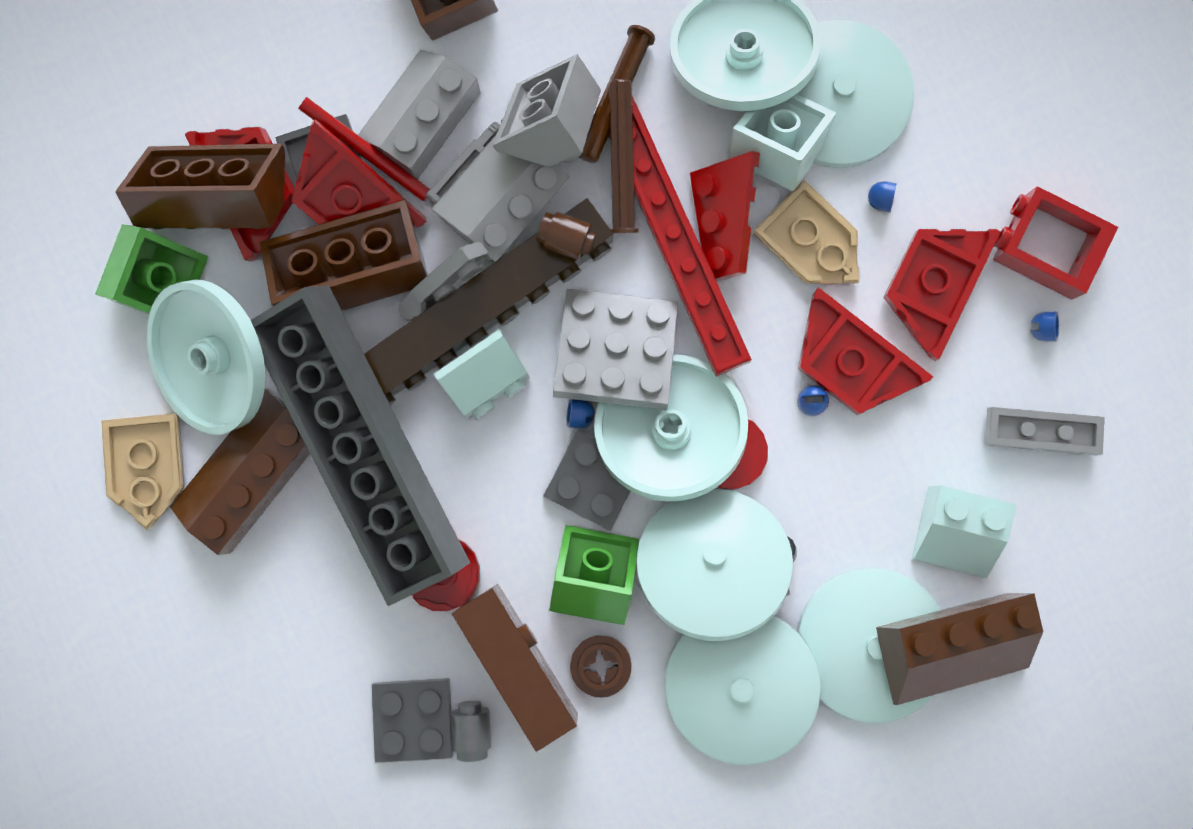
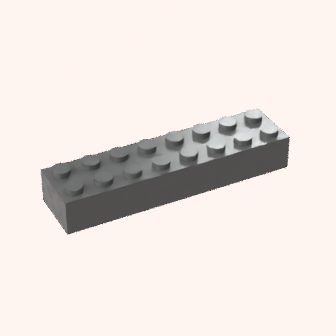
M329 285L304 287L250 320L261 345L264 364L387 606L452 576L470 564Z

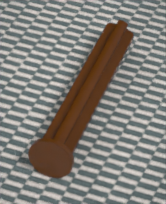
M631 25L627 30V42L593 115L583 152L579 156L583 161L592 164L596 163L610 134V81L626 79L632 83L648 46H652L655 42V35L641 25Z
M617 79L609 83L613 229L610 230L613 233L639 232V228H635L632 83L630 80Z

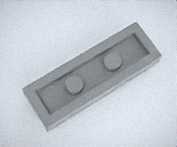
M990 407L987 408L985 445L1103 455L1105 417Z

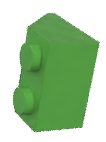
M122 224L95 295L149 314L155 299L165 288L184 281L200 280L209 256L144 228Z
M565 525L549 611L625 625L632 596L639 539Z

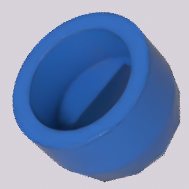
M883 181L874 184L868 193L870 205L879 211L891 213L897 183Z
M1041 312L1035 315L1030 323H1039V330H1030L1033 337L1039 341L1057 342L1059 336L1058 312Z
M815 385L804 388L797 398V405L800 411L808 416H816L823 413L829 404L827 392ZM822 396L823 403L805 404V397Z
M569 399L566 414L567 427L586 428L593 421L592 415L595 413L593 405L589 401Z

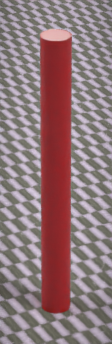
M306 97L298 107L301 112L312 120H318L348 147L421 201L425 200L426 194L430 190L429 187L311 99Z

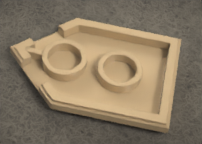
M805 180L752 232L805 284L859 283V267L857 265L858 230Z
M176 413L101 420L106 496L115 504L125 509L146 530H149L184 489L179 416Z

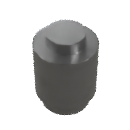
M480 701L459 703L458 709L451 711L452 749L457 752V760L474 762L484 760L488 757V749L491 748L489 709L481 707Z

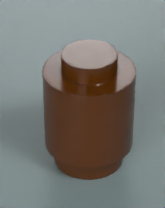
M546 212L541 221L536 241L543 243L545 249L579 261L582 254L589 256L596 234L590 232L592 225L590 223L560 212H556L555 215Z

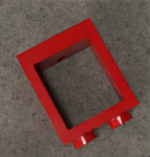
M1038 186L1026 195L1020 194L1011 207L1010 214L1014 217L1009 227H1003L994 245L998 249L992 260L1071 300L1086 294L1119 227ZM1037 208L1087 233L1069 273L1018 249L1020 241Z

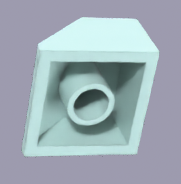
M797 94L787 101L770 108L747 111L733 129L728 159L750 151L759 152V167H754V172L794 191L811 168L835 119L836 112Z
M499 330L434 373L438 382L463 416L468 419L474 415L476 420L493 410L495 406L492 402L503 394L510 398L525 388L524 380L529 377L527 371Z
M942 485L928 486L912 559L987 578L1008 543L1017 504Z

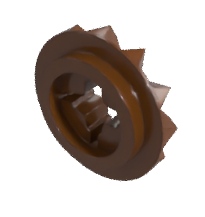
M595 635L582 641L573 652L570 663L571 675L577 687L584 693L599 698L612 696L623 689L630 678L632 667L631 659L625 646L613 637ZM597 650H601V655H603L605 661H611V663L618 662V664L606 669L605 682H601V676H598L597 670L584 669V667H588L596 662Z

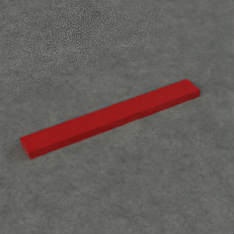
M632 96L634 195L715 377L751 363L752 359Z

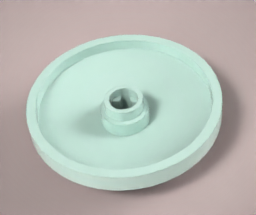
M693 0L679 14L670 37L672 67L685 89L709 105L733 111H754L770 108L795 96L813 77L819 62L821 34L817 20L801 0Z
M824 21L818 23L821 34V48L817 69L808 84L797 95L836 112L835 119L813 163L832 168L854 167L880 156L898 139L905 129L914 103L913 78L909 65L901 51L880 31L854 21Z
M189 280L165 288L155 299L147 323L149 360L155 380L164 398L183 421L201 432L219 435L245 426L258 412L265 389L264 357L258 336L249 317L228 292L211 282Z
M673 354L667 410L599 402L595 414L594 432L598 452L605 467L621 485L645 498L658 501H684L712 491L733 473L746 447L748 416L739 390L727 375L722 374L715 377L710 363L691 356Z
M713 489L693 499L670 501L657 511L641 536L637 551V571L639 584L648 605L664 623L692 638L706 641H725L740 638L756 631L776 614L788 593L792 578L793 558L790 543L784 529L767 508L741 493Z
M860 568L831 578L810 597L800 615L796 631L805 640L816 661L820 677V700L835 712L856 721L885 723L914 713L932 698V696H928L904 704L893 705L876 631L878 626L941 610L934 598L921 585L894 571L878 568Z
M774 615L756 631L732 640L706 641L683 634L668 662L665 677V693L672 719L682 735L695 748L707 756L725 763L753 765L768 762L784 755L803 739L813 724L819 707L820 677L814 656L805 640L791 625Z

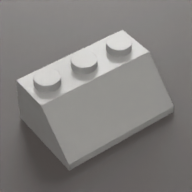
M420 49L358 135L412 176L419 179L480 95L477 77L446 56Z
M578 54L516 84L492 145L497 152L548 167L563 161L569 163L582 154L601 89Z
M494 137L431 210L468 244L481 242L488 251L484 259L496 262L570 176L557 164L548 167L497 152L492 146L495 140Z

